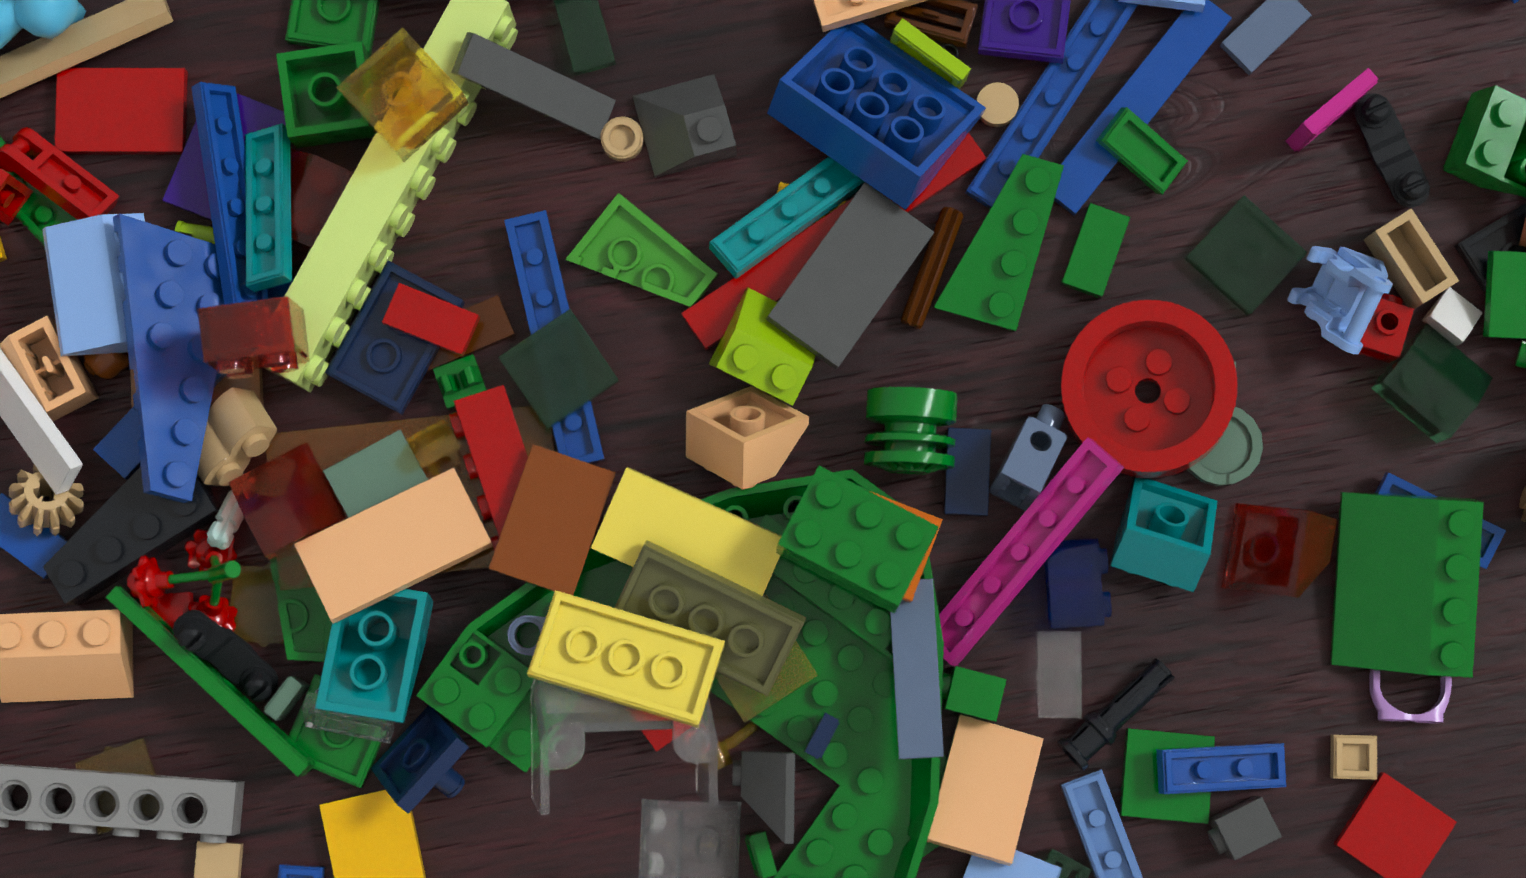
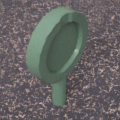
M1235 407L1232 418L1219 443L1203 460L1188 468V472L1200 482L1216 487L1233 485L1250 476L1258 466L1263 451L1262 433L1255 420L1242 409Z

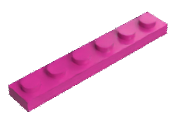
M1086 438L939 614L944 641L943 658L950 665L958 666L1124 469V466L1091 438Z

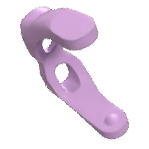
M1370 669L1369 691L1376 711H1378L1379 721L1443 723V714L1451 694V676H1441L1440 696L1432 708L1422 714H1407L1397 710L1386 701L1380 689V670Z

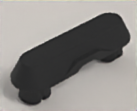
M1372 93L1365 95L1357 102L1354 114L1363 133L1367 150L1395 200L1404 207H1417L1424 203L1429 196L1430 186L1428 179L1405 137L1404 130L1391 103L1380 94Z
M190 610L178 617L174 622L173 632L178 643L181 646H185L186 650L195 653L201 659L207 660L217 667L221 674L242 689L246 696H251V699L257 702L265 701L271 696L278 683L277 672L258 656L250 644L232 630L220 627L199 610Z

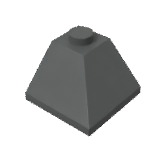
M714 74L633 96L655 178L737 156L736 142Z
M742 751V760H733L732 786H741V797L785 844H794L795 753Z

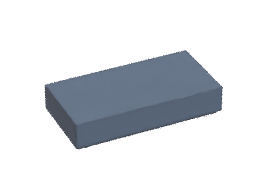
M1266 0L1220 44V47L1248 75H1251L1312 15L1298 0Z

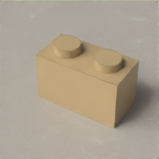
M1412 208L1364 239L1373 256L1384 261L1388 278L1407 307L1415 309L1459 282Z

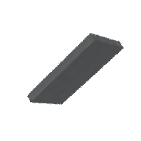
M864 182L767 316L766 320L836 370L934 234V231Z

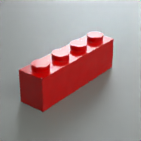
M504 385L455 400L456 412L448 414L456 439L462 437L466 439L470 453L462 455L470 480L479 478L484 494L476 496L483 520H493L497 532L496 536L490 537L494 552L528 459Z

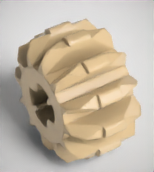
M35 464L33 465V474L20 470L17 474L18 483H12L9 487V497L12 498L9 502V512L11 515H19L17 524L20 528L34 524L33 533L36 536L41 534L43 528H49L50 532L56 537L60 531V524L72 528L75 524L74 515L83 512L84 502L80 498L83 496L84 489L81 483L73 482L69 491L56 495ZM48 496L49 501L44 502L43 497Z

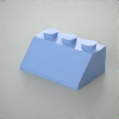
M144 213L123 214L145 221ZM101 214L47 226L42 229L61 356L128 352L122 301L125 300L123 273H119L117 256L120 255L118 232H114L113 217L117 214Z

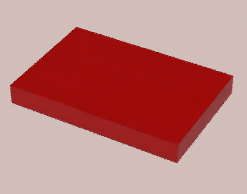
M68 68L57 73L55 147L66 155H182L186 145L188 71L185 68Z

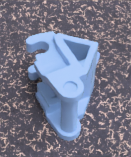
M1312 246L1306 259L1313 263H1320L1322 266L1312 287L1292 288L1287 301L1292 304L1307 306L1304 313L1319 324L1321 337L1345 352L1359 354L1363 347L1360 341L1383 294L1389 293L1393 285L1387 279L1388 273L1384 261L1346 247H1340L1338 252H1336L1332 248Z

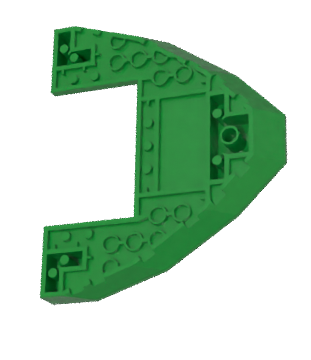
M853 469L833 472L866 490L896 501ZM813 475L756 484L752 488L743 490L738 487L730 488L701 500L782 536ZM590 547L573 596L615 608L633 567ZM780 556L763 597L806 617V620L769 695L761 694L718 672L715 674L710 690L839 784L779 868L778 874L774 875L773 878H916L939 803L940 757L899 760L890 611ZM928 557L920 579H933L930 557ZM933 581L942 712L944 641ZM530 583L524 584L469 623L416 695L487 748L491 747L525 773L528 772L584 695V693L528 677L527 672L533 656L517 653L508 642L507 632L510 624L516 618L525 615L547 616L554 592ZM525 623L518 629L517 639L523 647L532 648L538 643L540 630L534 623ZM826 712L839 719V725L822 758L819 757L817 759L804 752V749L823 713Z

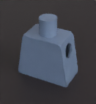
M1043 404L1036 418L1028 416L1004 458L989 488V493L1024 511L1029 508L1040 494L1067 439V435L1059 431L1066 417L1062 410L1049 404Z

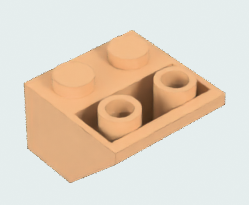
M45 316L8 335L0 343L3 353L53 422L99 398L79 357L60 355L55 319Z

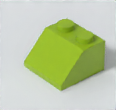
M747 287L709 365L793 406L812 369L815 355L766 320L778 302Z

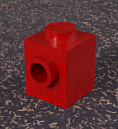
M1384 293L1360 341L1363 347L1359 354L1387 363L1400 358L1414 308L1402 305L1403 299Z

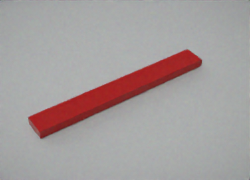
M969 133L925 190L905 210L907 213H910L986 161V156ZM853 198L792 238L737 279H731L681 313V316L705 351L718 343L724 336L747 287L776 302L780 300Z

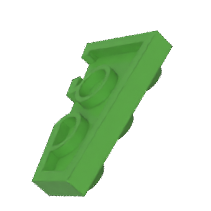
M620 193L615 196L565 259L688 307L696 304L719 276L715 270Z

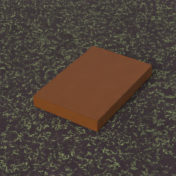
M533 444L489 570L553 592L556 590L574 595L616 473Z

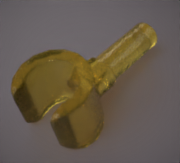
M749 722L724 741L706 748L704 757L711 771L721 769L733 763L728 750L736 747L758 730L754 722Z

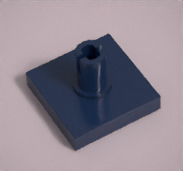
M428 705L372 766L371 770L396 805L409 814L433 787L447 798L455 797L462 790L465 779L452 766L469 747L446 718Z

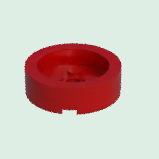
M1131 301L1112 307L1098 315L1083 328L1072 343L1062 371V409L1066 416L1065 420L1068 428L1079 446L1089 437L1124 466L1120 473L1135 478H1162L1180 473L1203 460L1219 443L1232 418L1236 405L1237 373L1233 357L1224 339L1202 316L1186 307L1167 301ZM1141 381H1151L1159 386L1160 396L1153 403H1143L1136 397L1135 388Z

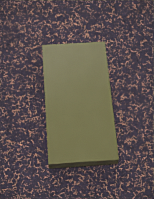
M648 540L645 542L615 605L616 609L725 641L716 672L766 696L769 695L806 620V617Z

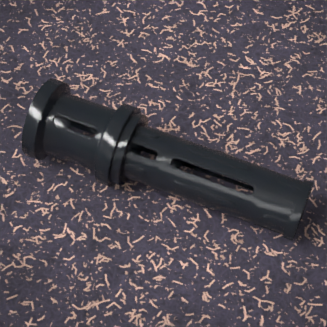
M1154 658L1106 706L1097 713L1094 711L1087 713L1084 716L1085 722L1067 739L1060 738L1057 741L1060 749L1082 771L1086 770L1089 767L1087 762L1106 744L1111 746L1115 742V738H1117L1116 732L1153 699L1162 688L1175 679L1171 671L1160 660Z

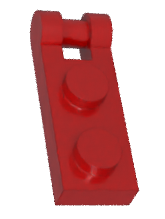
M22 128L13 136V143L4 144L0 147L1 169L7 172L14 171L77 220L107 214L117 204L120 197L117 193L31 128ZM33 155L36 158L32 160L28 156Z

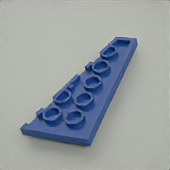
M119 213L113 217L114 232H118L120 255L117 256L119 273H123L125 300L122 301L125 331L130 370L134 371L136 393H133L134 410H138L141 437L138 439L143 491L158 497L188 503L192 501L227 324L216 247L213 243Z

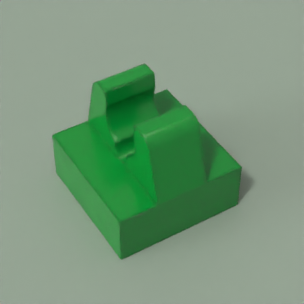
M474 354L433 368L448 410L455 409V400L487 390Z

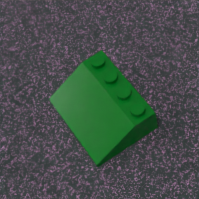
M1357 492L1340 493L1331 665L1421 675L1473 678L1484 502L1471 498Z

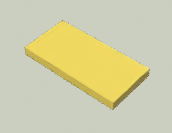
M626 467L591 548L634 567L645 542L648 540L763 596L781 556L776 553L781 535Z
M555 590L527 675L537 680L699 728L725 641Z

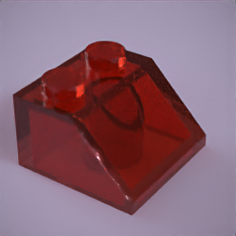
M290 148L292 244L310 251L354 172L314 154Z

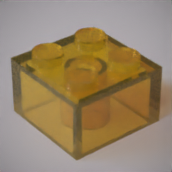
M403 28L336 87L348 104L403 162L409 159L469 104L463 91Z

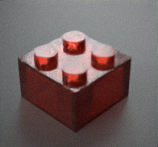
M288 296L198 308L204 363L216 369L218 373H227L228 379L254 376V369L271 367L272 373L292 372L299 369L298 363L310 362L304 310Z

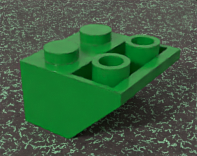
M1496 85L1473 92L1443 171L1480 188L1526 197V99Z

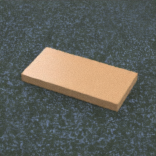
M454 468L294 544L332 624L493 547Z

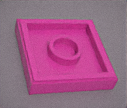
M1369 67L1305 120L1286 140L1295 152L1302 150L1352 108L1378 83V78Z

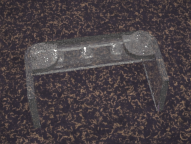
M534 679L531 686L532 802L540 815H550L549 770L567 769L573 767L581 760L585 750V732L672 729V745L676 754L686 762L696 763V794L709 807H718V740L710 698L708 697L699 728Z

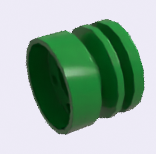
M880 387L868 389L866 420L885 425V432L865 435L866 444L884 447V451L865 452L864 465L877 467L889 473L924 475L939 470L953 469L955 456L935 452L936 449L955 447L956 439L936 434V427L956 423L957 393L919 387Z

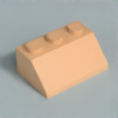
M118 609L0 614L1 703L134 698L133 623Z

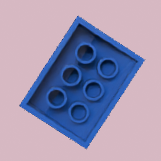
M859 21L832 29L779 80L767 114L906 210L934 179L983 115L986 107Z

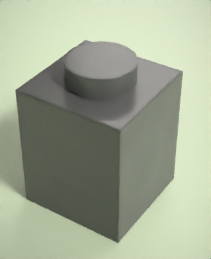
M1252 796L1209 817L1212 829L1207 831V834L1214 849L1219 855L1225 853L1226 857L1232 860H1237L1282 837L1263 798L1260 796Z

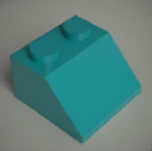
M1134 477L1115 537L1110 566L1131 574L1163 582L1172 587L1194 592L1211 555L1217 500L1148 478Z

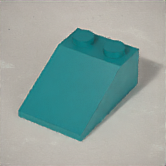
M404 589L332 624L315 709L404 724L426 644L434 601L428 592Z

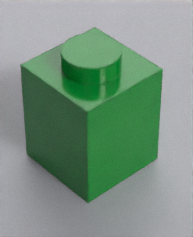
M952 666L951 674L943 673L942 699L944 702L942 709L996 722L1007 679Z

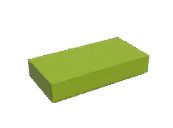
M901 19L893 30L890 42L960 89L966 82L971 68L905 19Z

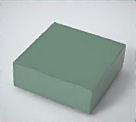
M298 676L287 677L264 707V712L276 721L284 720L310 685Z

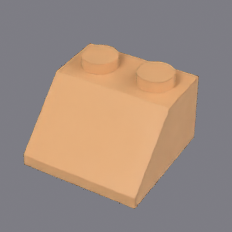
M750 386L686 411V457L701 465L707 471L713 472L732 483L735 487L742 490L752 488L757 483L776 476L808 427L809 416Z

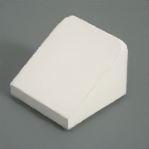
M1449 287L1438 298L1422 321L1456 347L1465 341L1483 312Z

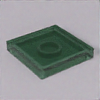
M1244 195L1192 250L1185 260L1245 315L1249 316L1308 252Z
M571 309L499 356V359L548 430L620 382Z

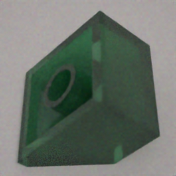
M1425 323L1402 350L1400 358L1389 365L1371 389L1434 442L1439 443L1451 438L1478 406L1493 378L1433 327Z

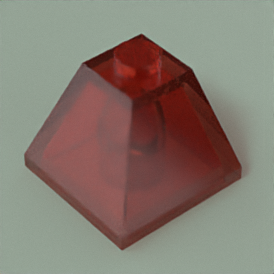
M307 442L228 482L245 520L263 554L269 560L295 547V543L347 519Z
M1236 503L1221 588L1299 598L1330 563L1337 519L1310 510Z

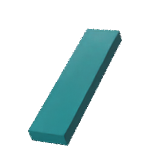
M281 123L245 134L246 287L253 292L292 282L291 150L286 126Z
M827 157L709 242V249L733 277L737 279L859 191L865 181L832 158Z

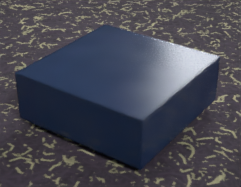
M824 712L804 752L817 759L819 757L822 758L839 725V719Z

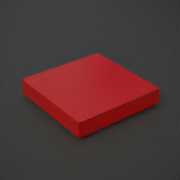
M1380 772L1377 780L1374 781L1337 837L1334 845L1382 878H1421L1457 821L1385 772Z

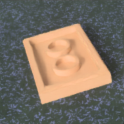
M960 714L940 783L939 803L927 842L1011 866L1044 738Z

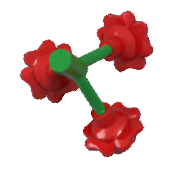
M195 530L193 533L194 540L187 541L184 546L189 554L188 567L191 569L198 568V572L173 574L172 571L162 572L156 558H148L146 555L141 556L138 565L131 569V573L127 578V586L131 590V596L139 599L142 607L157 608L159 599L165 594V589L173 588L176 583L207 580L212 584L211 596L202 595L199 598V602H190L187 607L188 611L199 610L220 627L235 631L236 623L234 619L238 614V610L234 606H229L227 598L220 597L222 583L238 577L241 573L239 563L234 561L237 559V554L233 548L234 538L228 548L221 550L217 547H211L207 543L208 530Z

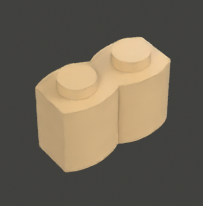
M232 387L223 393L210 407L197 472L203 484L225 487L236 483L242 477L243 471L248 466L251 458L264 453L268 449L271 440L277 432V428L254 391Z

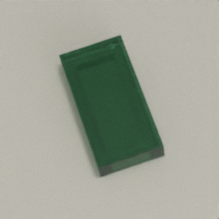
M554 0L575 76L616 65L598 0Z

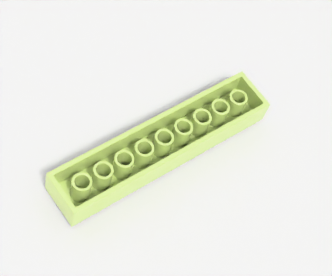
M450 0L251 354L250 358L253 361L310 393L315 385L320 387L328 377L325 372L330 365L328 361L336 348L339 349L351 327L349 324L357 310L360 311L372 290L370 286L378 273L381 274L387 261L392 262L394 252L391 251V248L398 236L405 237L409 232L415 219L412 211L419 198L425 200L432 191L436 178L432 175L440 161L446 163L452 155L456 146V140L453 137L460 125L467 126L476 111L477 103L474 100L481 86L451 73L467 32L475 33L510 50L516 40L518 30L515 29L517 24L509 2L505 0Z

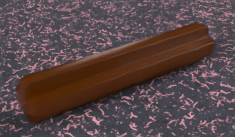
M944 206L940 212L934 228V234L931 236L901 317V322L908 327L921 329L963 219V213L957 209Z

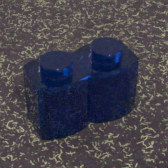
M1098 538L1063 540L1044 562L1049 630L1104 626V617H1111L1112 614L1110 592L1102 591L1101 574H1108L1107 549L1099 548Z

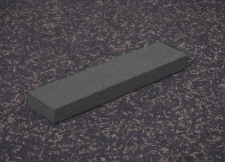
M467 32L451 72L601 140L602 129L608 122L616 102L615 99L471 32Z

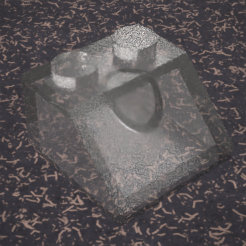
M642 799L639 878H738L741 802Z

